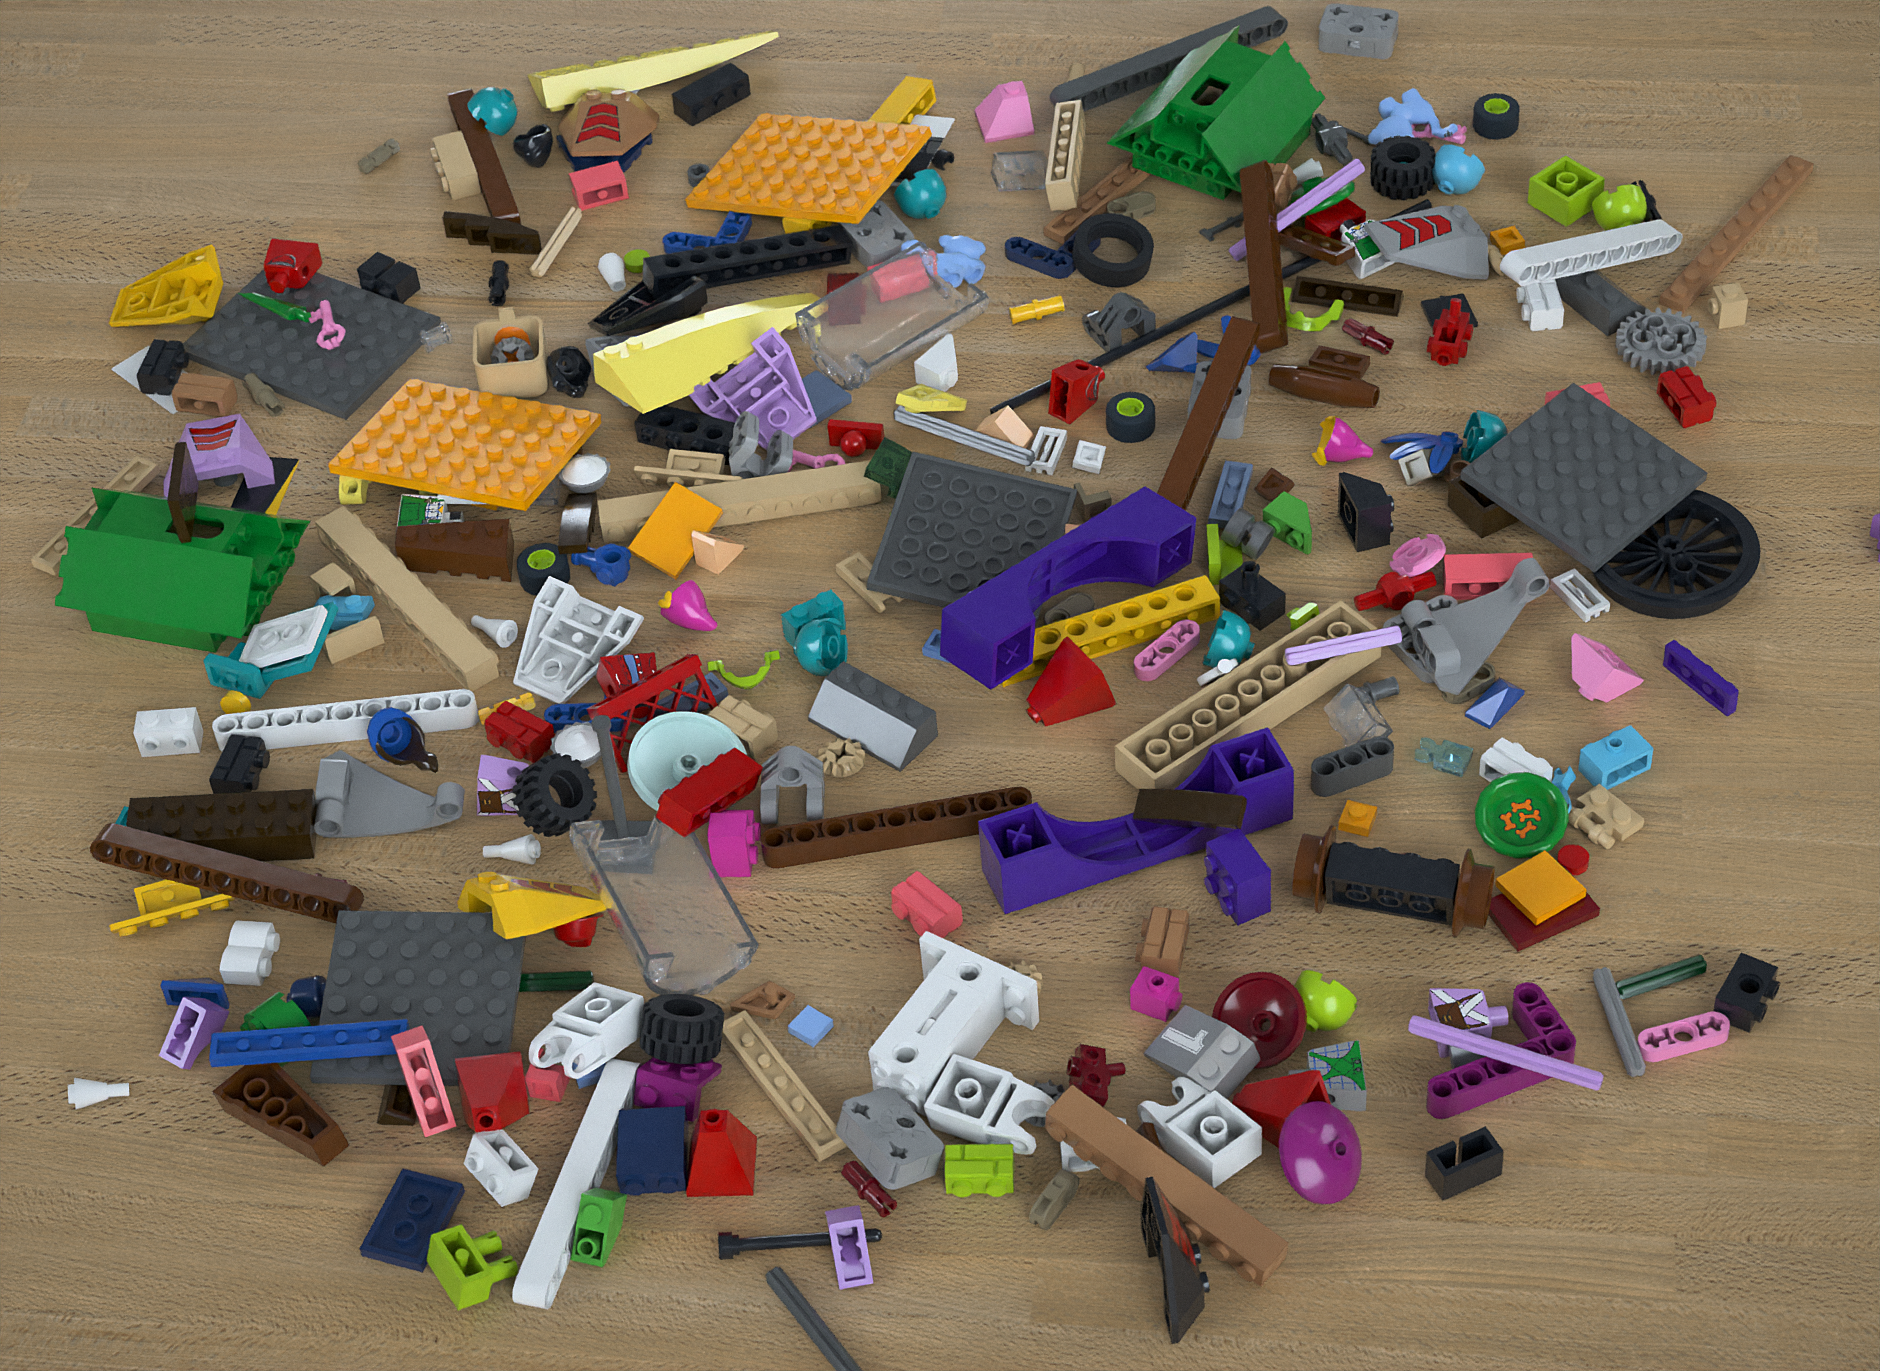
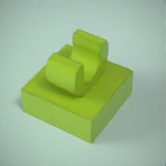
M1310 602L1301 609L1295 607L1286 614L1290 619V629L1292 631L1296 630L1319 615L1320 612L1318 605Z

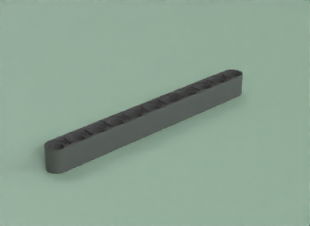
M1265 6L1058 85L1050 94V102L1056 107V103L1081 100L1083 112L1164 81L1190 51L1202 47L1208 41L1221 34L1228 33L1238 25H1240L1238 44L1251 48L1281 36L1287 29L1288 21L1271 6Z

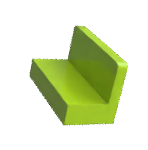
M1206 524L1209 581L1212 585H1219L1221 579L1243 564L1242 547L1240 545L1233 547L1227 542L1219 540L1218 524Z

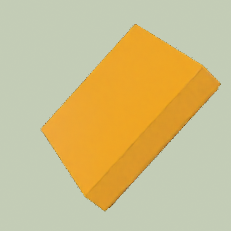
M1545 850L1495 879V886L1536 926L1586 897L1587 891L1581 883Z

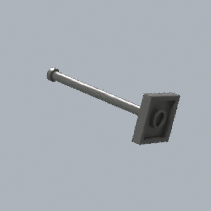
M606 715L596 716L592 720V728L598 737L614 820H599L591 862L592 875L653 876L661 833L660 821H627L609 732L611 720Z

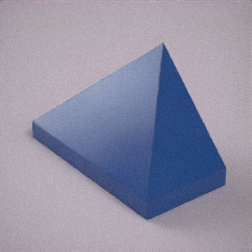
M1194 331L1178 339L1146 366L1148 371L1186 372L1183 370L1184 366L1194 364L1197 360L1198 335Z
M1499 677L1465 712V717L1491 729L1524 695L1525 690Z
M210 978L162 980L160 985L167 1005L179 1006L183 997L205 998L224 1009H228L230 1005L223 984Z

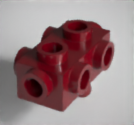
M1080 1044L1075 1049V1056H1070L1066 1072L1070 1076L1069 1087L1072 1084L1104 1108L1108 1100V1086L1111 1077L1125 1075L1126 1068L1123 1062L1106 1064L1105 1048Z

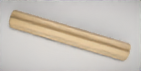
M572 206L569 208L531 265L530 271L533 277H543L582 218V210L579 207L575 208Z

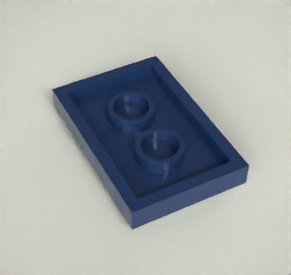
M402 1168L359 1248L362 1257L423 1273L428 1264L427 1255L431 1235L445 1230L465 1193L463 1184Z

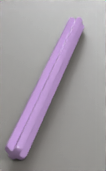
M1354 159L1277 214L1278 233L1365 172V167L1361 161ZM1245 237L1229 248L1230 254L1236 261L1247 255Z
M1416 1015L1412 1016L1409 1022L1408 1031L1412 1034L1592 1090H1599L1603 1082V1074L1601 1072Z

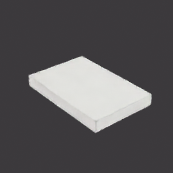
M319 605L254 625L239 661L251 663L262 668L312 653L328 611L323 605Z

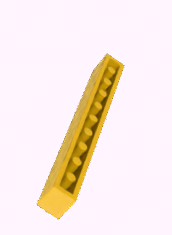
M906 76L868 121L910 125L915 115H925L937 101L933 81ZM790 217L782 219L785 234L830 227L833 223L832 221Z

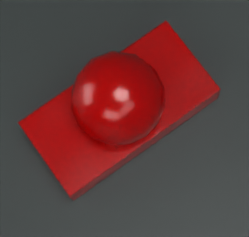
M829 419L827 425L830 446L840 447L845 455L858 457L866 449L884 450L885 436L883 424Z

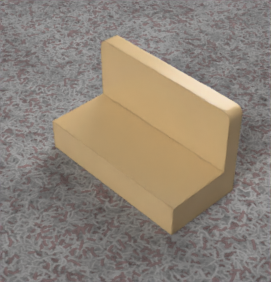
M373 616L328 634L322 650L330 664L385 643L378 618Z

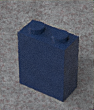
M685 1106L619 1110L616 1178L620 1193L637 1196L645 1193L671 1194L687 1190L689 1124Z

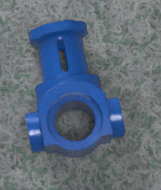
M607 544L598 549L588 546V553L572 554L571 562L574 565L590 567L601 583L616 587L617 584L627 579L628 571L630 570L629 560L632 555L627 548L615 544Z

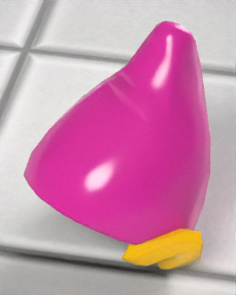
M1328 416L1320 423V426L1323 428L1317 452L1312 453V457L1319 465L1325 466L1327 461L1338 463L1357 458L1372 457L1374 450L1362 442L1352 428L1338 418V416Z
M693 580L686 581L673 593L668 590L665 593L664 599L658 601V605L661 607L660 614L668 621L680 627L698 631H713L718 626L717 622L708 612L703 592Z

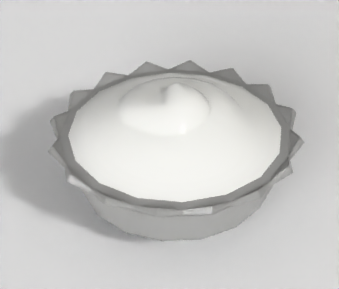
M588 452L584 455L577 454L561 469L558 478L571 491L576 493L593 492L605 484L608 473L611 471L609 468L611 463L607 462L606 457H600L599 454L592 455Z
M588 721L565 725L563 730L556 731V736L551 739L552 745L550 749L553 751V754L560 753L561 756L565 754L570 755L572 761L577 759L582 763V768L592 766L601 757L597 733Z

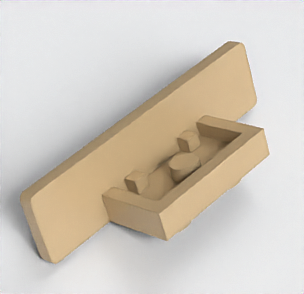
M670 449L666 469L646 466L634 467V473L637 478L646 485L664 483L672 487L677 482L682 486L693 487L742 479L739 476L722 475L725 463L723 454Z

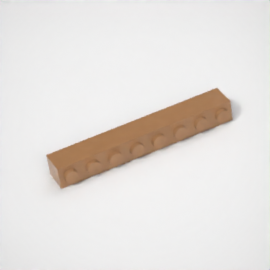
M1072 1084L1046 1111L1045 1128L1053 1139L1059 1142L1063 1141L1072 1147L1080 1159L1091 1161L1100 1168V1171L1106 1178L1111 1181L1116 1180L1126 1187L1129 1194L1136 1200L1142 1201L1145 1178L1153 1177L1188 1229L1191 1240H1198L1209 1249V1252L1217 1260L1226 1261L1236 1268L1237 1273L1248 1282L1253 1281L1262 1287L1286 1259L1289 1242Z

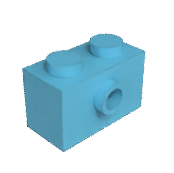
M1629 725L1580 749L1578 770L1594 787L1601 784L1609 790L1651 769L1653 747Z

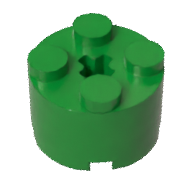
M276 992L244 1016V1023L240 1025V1030L311 1026V1024L292 1000L286 1003L280 999L285 994ZM280 1062L277 1064L280 1067H284L289 1062Z

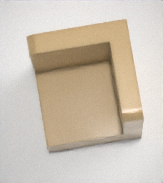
M331 562L310 576L317 598L326 595L333 596L339 591H342L347 596L357 595L353 578L334 562Z

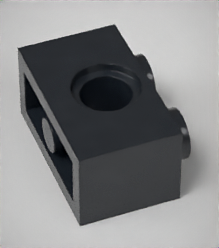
M1741 952L1715 997L1713 1012L1724 1014L1729 1019L1730 1026L1750 1033L1755 1022L1761 1023L1768 1008L1766 1004L1768 999L1774 1000L1780 987V982L1776 980L1778 967Z

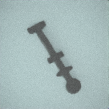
M1243 212L1235 217L1227 218V221L1207 230L1204 228L1199 233L1211 242L1214 240L1213 235L1232 226L1240 227V222L1244 221Z

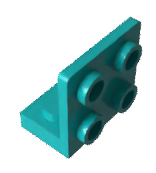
M238 643L228 657L212 653L205 657L203 662L210 684L230 691H239L244 695L261 699L274 682L266 683L261 675L264 667L259 668L251 663L239 661L246 643Z

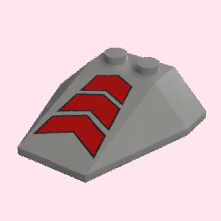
M1463 206L1434 207L1366 223L1364 226L1366 232L1388 260L1468 279H1487L1489 276L1487 236Z

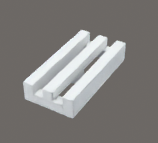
M1040 426L1031 450L1035 452V461L1031 466H1025V471L1031 472L1032 468H1035L1036 473L1042 474L1043 470H1047V475H1053L1067 441V430ZM1046 435H1050L1040 460L1036 461ZM1056 437H1058V440H1057V442H1056V444H1055V447H1054L1053 452H1052V454H1051V456H1050V459H1049V461L1047 462V459H1048L1049 454H1050V452H1051V450H1052V447H1053V445H1054V442H1055V440H1056Z
M1575 568L1551 579L1550 588L1585 623L1590 621V616L1596 618L1600 616L1601 611L1604 614L1609 612L1610 602ZM1584 594H1585L1595 605H1593V604L1584 596Z

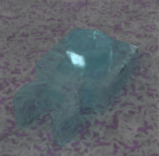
M1426 737L1421 738V749L1416 748L1415 760L1418 762L1428 763L1432 761L1434 762L1433 769L1463 777L1473 757V748L1447 740H1444L1440 746L1432 739Z

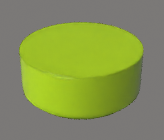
M642 249L629 251L624 256L625 268L632 273L643 272V258L650 257L649 253Z

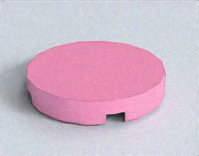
M1427 534V538L1422 540L1420 537H1415L1402 544L1393 553V561H1390L1389 565L1393 572H1397L1400 575L1406 574L1408 577H1414L1434 567L1442 559L1446 552L1444 542L1439 535Z

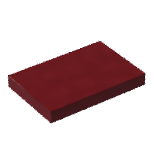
M1586 892V897L1536 926L1501 893L1491 898L1488 915L1518 952L1599 916L1600 908Z

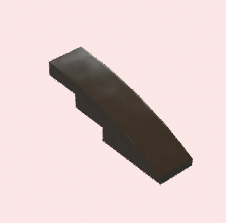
M445 211L442 219L446 238L468 239L469 245L490 246L491 253L539 255L542 250L539 231L518 223L471 213Z
M596 492L568 494L560 524L559 554L588 553V544L591 543V536L594 533Z
M1139 789L1132 819L1186 828L1198 826L1216 829L1218 826L1241 830L1248 799L1240 795L1215 792Z

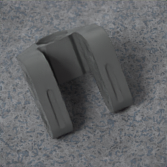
M1124 292L1115 294L1101 313L1098 310H1094L1082 316L1084 329L1106 352L1122 345L1121 329L1131 328L1139 336L1156 329L1155 313L1149 310V307L1143 301Z

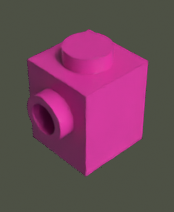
M1143 966L1130 988L1132 1010L1165 1022L1172 1011L1176 1012L1179 1009L1183 995L1179 992V978Z

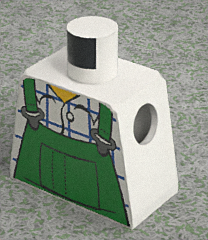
M1348 219L1340 226V231L1343 233L1341 242L1355 246V257L1346 262L1359 280L1396 263V261L1385 258L1364 229L1366 223L1375 222L1374 220H1368L1357 226L1351 219Z
M401 495L397 526L464 522L463 512H449L445 499H438L437 496Z

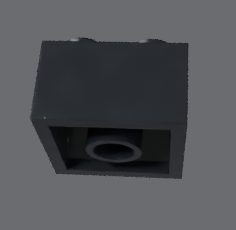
M1346 472L1339 473L1338 516L1355 550L1362 552L1390 545V533L1394 531L1391 512L1395 509L1392 496L1386 494L1382 484Z

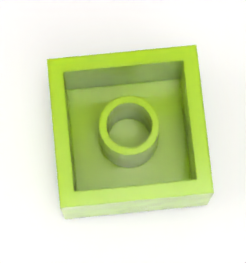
M1565 155L1529 178L1528 204L1567 227L1593 210L1592 202L1598 195L1604 192L1605 178Z

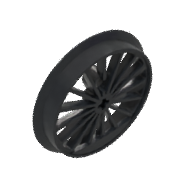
M1695 489L1645 530L1649 537L1643 533L1622 549L1624 551L1617 553L1595 572L1592 571L1600 588L1612 600L1629 610L1663 619L1693 618L1714 612L1737 596L1740 590L1751 580L1758 568L1761 552L1760 542L1752 524L1738 509L1712 494ZM1686 518L1677 536L1670 535L1669 521ZM1693 519L1707 523L1705 527L1683 541ZM1664 523L1665 536L1660 537L1653 525ZM1716 530L1725 535V537L1698 544ZM1730 546L1735 547L1737 553H1709ZM1608 563H1628L1613 568L1608 565ZM1713 564H1735L1738 567L1733 571ZM1640 572L1629 581L1622 578L1623 576ZM1665 572H1668L1669 593L1656 592ZM1657 573L1649 590L1639 587L1640 584ZM1706 575L1723 579L1724 581L1718 584ZM1693 583H1698L1705 590L1697 591ZM1674 585L1684 587L1687 593L1675 594Z

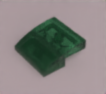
M884 437L866 467L864 477L888 486L887 496L896 499L912 452Z

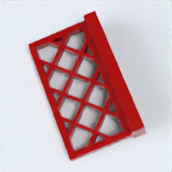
M687 654L586 709L591 720L599 715H606L610 720L614 717L625 720L620 737L610 733L615 762L620 773L628 771L627 763L625 764L621 751L624 742L632 743L631 740L625 739L630 722L644 726L653 719L655 709L668 713L678 712L676 709L681 695L694 699L690 712H697L700 701L707 703L711 711L718 706L700 668L702 663L697 654ZM695 675L699 684L696 695L682 691L686 678ZM678 683L677 689L672 688L673 685ZM664 690L675 693L670 709L657 705L660 693ZM653 697L652 702L646 701L649 698ZM640 703L650 706L645 723L632 719L635 706ZM625 711H627V715H626V716L620 715V714L624 713Z

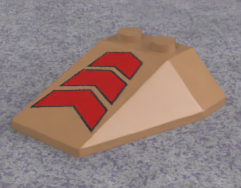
M616 89L611 91V93L590 90L583 93L564 114L559 122L558 131L572 157L623 155L657 128L660 116L633 92H626L623 89Z

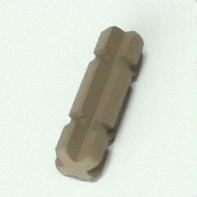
M394 139L386 141L368 154L367 158L364 157L358 162L359 170L365 174L371 172L374 167H378L389 159L391 155L396 154L400 150L399 143Z

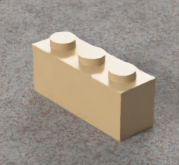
M462 131L433 137L434 148H430L433 163L436 165L438 176L441 178L444 192L449 191L452 201L482 194L478 174Z

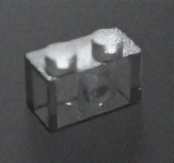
M1043 150L994 152L991 175L999 192L1046 189L1045 181L1048 160Z
M1348 683L1323 708L1330 718L1329 724L1343 737L1342 743L1345 747L1373 737L1382 736L1388 738L1393 732L1367 692Z

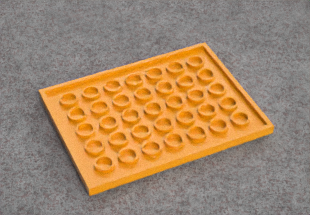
M761 113L727 153L720 158L710 172L706 174V177L686 197L685 201L688 208L858 224L928 141L932 133L929 126H918L916 124L904 125L874 121H854L852 119L839 120L813 118L811 116H791L789 114Z
M409 379L328 463L330 473L526 511L602 423L601 414L587 410L566 408L562 405H550L540 403L539 401L517 399L513 396L493 395L490 392L481 393L467 388H457L441 383L435 384L419 379Z

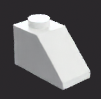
M948 333L914 362L917 384H923L945 392L958 381L953 335Z

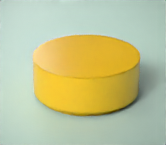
M228 691L220 701L221 708L225 714L251 711L249 699L239 691Z

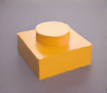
M1515 226L1490 232L1489 240L1492 245H1495L1500 250L1501 255L1525 248V240Z
M1347 800L1339 819L1338 830L1369 837L1377 816V807Z

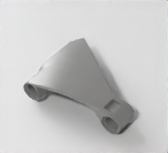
M1527 558L1515 566L1512 576L1502 587L1473 600L1430 612L1422 600H1414L1406 604L1401 611V616L1412 632V641L1416 653L1438 689L1459 695L1502 640L1526 603L1541 596L1549 589V579L1536 559Z

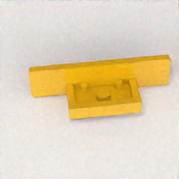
M163 880L134 888L141 916L110 924L109 927L113 934L119 933L120 937L137 933V927L147 924L150 925V928H157L169 924L168 919L180 916L181 920L198 916V910L211 907V911L230 907L229 902L234 901L235 897L219 894L203 899L200 888Z

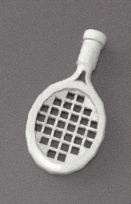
M1235 658L1231 660L1222 659L1217 667L1199 676L1197 681L1200 686L1208 684L1238 667L1239 664Z

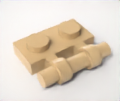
M1601 784L1596 785L1577 798V809L1572 806L1568 814V823L1575 828L1580 827L1588 834V838L1596 845L1601 844L1606 849L1611 848L1615 843V839L1611 836L1622 842L1643 828L1644 825L1643 817Z

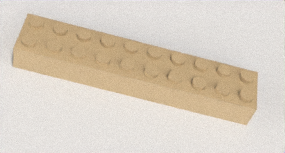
M1339 601L1115 745L1116 771L1138 790L1177 788L1199 766L1211 745L1267 727L1272 729L1381 657V647L1290 666L1285 659V649L1377 630L1378 628L1343 601Z

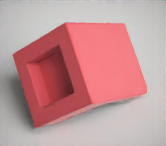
M542 1048L539 1049V1059L545 1054ZM530 1063L525 1075L529 1096L561 1102L570 1077L564 1074V1067L553 1064L547 1068H538Z

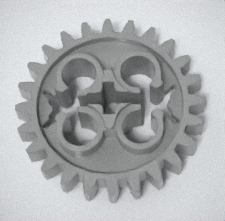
M1656 308L1655 313H1652L1649 309H1645L1644 315L1636 311L1634 318L1627 316L1626 322L1620 323V329H1617L1615 347L1618 348V355H1623V362L1631 361V368L1638 365L1641 366L1640 372L1650 369L1651 375H1654L1656 371L1663 373L1672 370L1674 372L1675 369L1684 366L1695 368L1696 362L1702 361V356L1706 351L1707 335H1704L1705 329L1699 328V321L1691 322L1690 315L1684 318L1681 317L1682 311L1671 314L1670 308L1665 313L1661 312L1660 308Z

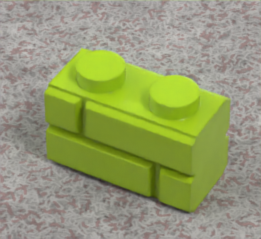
M1013 1144L946 1145V1194L968 1197L971 1194L987 1193L993 1197H1000L1006 1193H1014L1015 1159Z

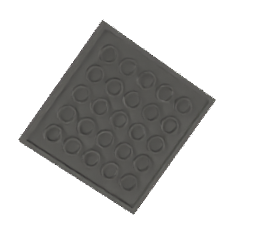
M1572 383L1461 470L1460 479L1595 572L1705 482L1708 473L1575 383Z
M912 452L867 581V590L945 608L947 605L965 596L968 592L975 590L988 580L1008 570L1011 566L1018 564L1031 554L1036 553L1051 542L1064 536L1065 526L1069 523L1077 497V489ZM1043 604L1033 613L1036 617L1035 629Z
M338 911L319 1025L407 1019L409 1030L423 1026L430 1041L443 1085L459 1086L455 1058L511 1052L526 936L504 939L493 930L492 913ZM397 1054L312 1061L310 1072L312 1083L406 1085Z

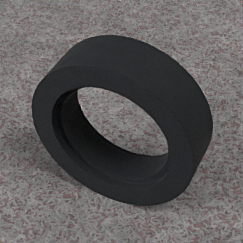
M1114 213L1095 215L1085 220L1076 232L1072 253L1073 262L1077 270L1085 278L1096 284L1107 287L1133 285L1143 279L1149 271L1154 241L1148 229L1131 217ZM1099 238H1116L1133 246L1138 255L1129 262L1112 263L1095 256L1090 251L1088 245Z

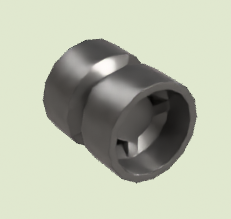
M1239 508L1227 523L1221 539L1233 547L1240 545L1244 554L1257 560L1270 543L1275 528L1262 520L1256 522L1254 515L1243 508Z

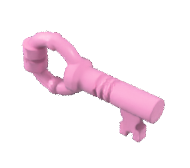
M1429 123L1426 125H1411L1412 129L1417 125L1426 126L1424 131L1421 132L1413 130L1412 134L1414 137H1435L1461 145L1464 144L1466 139L1464 135L1467 131L1466 126L1461 128V125H1457L1458 131L1452 136L1440 138L1432 134Z
M323 300L320 302V309L310 313L309 321L313 323L317 319L323 320L322 330L318 334L316 341L320 347L331 350L334 347L340 346V342L343 340L346 332L344 327L334 323L330 302ZM338 331L337 337L334 336L331 338V340L328 339L324 341V337L326 335L331 336Z
M793 450L792 464L788 472L792 470V466L797 462L811 466L813 469L822 468L825 466V462L832 460L838 462L837 465L846 463L838 454L818 455L815 457Z

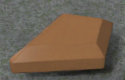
M769 980L730 1003L732 1011L742 1012L746 1010L748 1014L776 1020L793 1002L795 994Z

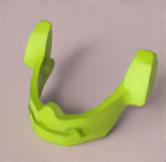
M1284 288L1287 327L1317 332L1325 328L1331 321L1340 320L1344 302L1337 299L1328 312L1318 317H1306L1303 311H1297L1295 314L1289 311L1290 304L1288 303L1292 288Z
M779 650L764 652L765 666L760 667L755 675L747 677H737L732 672L726 673L722 660L707 662L708 671H718L724 680L732 686L749 690L765 679L773 660L781 658Z

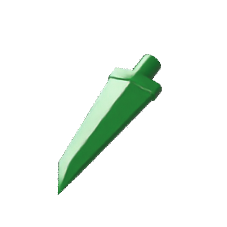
M238 293L287 320L298 319L303 322H309L311 314L307 312V308L302 305H296L258 293Z

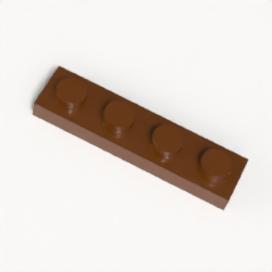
M1293 224L1288 225L1279 232V244L1281 246L1290 248L1291 251L1309 255L1310 258L1323 260L1333 266L1342 265L1345 261L1355 257V246Z

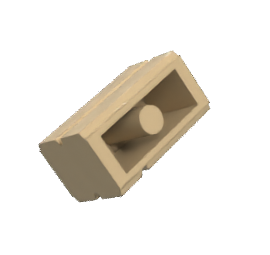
M728 695L720 703L719 707L716 706L708 714V716L720 721L731 729L743 744L747 755L754 759H758L766 751V748L771 747L777 741L778 733L774 717L767 712L761 713L753 709L746 700L742 699L739 701Z

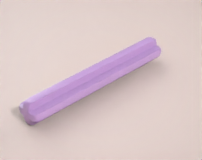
M1391 626L1285 649V659L1287 664L1292 666L1398 644L1402 642V632L1399 626Z

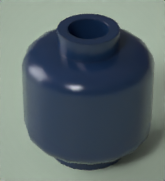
M319 975L297 979L292 983L290 992L287 994V1002L292 1000L307 1019L320 1017L327 979Z

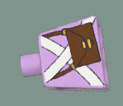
M481 755L477 781V816L518 815L516 813L519 810L518 806L513 804V799L516 795L512 791L513 786L517 785L515 782L517 776L522 774L521 771L529 766L527 763Z
M1429 989L1428 1011L1432 1021L1490 1039L1492 1027L1508 1025L1506 1006L1487 1007L1484 992L1480 989ZM1436 1041L1440 1058L1449 1057L1448 1045Z

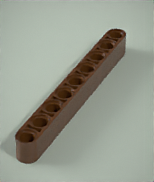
M472 88L447 94L458 131H462L476 168L481 193L490 217L521 225L519 212L488 129L484 127L486 124L482 118L477 121L467 106L474 95Z
M1266 160L1240 169L1252 321L1260 323V332L1256 346L1261 354L1288 345L1274 179L1271 167Z
M1235 316L1231 317L1157 494L1185 511L1188 508L1260 332V323Z
M1010 787L773 827L765 830L760 838L763 860L770 868H784L979 835L978 821L1032 804V794L1024 787Z
M115 823L106 824L90 846L92 856L97 861L332 923H337L338 911H359L364 902L362 891L350 884Z

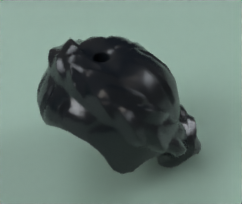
M563 346L552 351L547 357L546 362L553 387L558 392H565L570 397H583L587 390L589 375L592 370L588 360L574 346Z

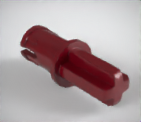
M1352 318L1346 319L1342 331L1359 340L1362 346L1368 345L1383 355L1389 353L1386 348L1389 350L1393 348L1394 340L1375 331V327H1367Z
M852 1160L844 1164L841 1174L858 1191L857 1196L861 1200H866L881 1217L884 1218L891 1213L884 1207L883 1202L894 1211L897 1201L880 1186V1182L875 1177H871L857 1161Z

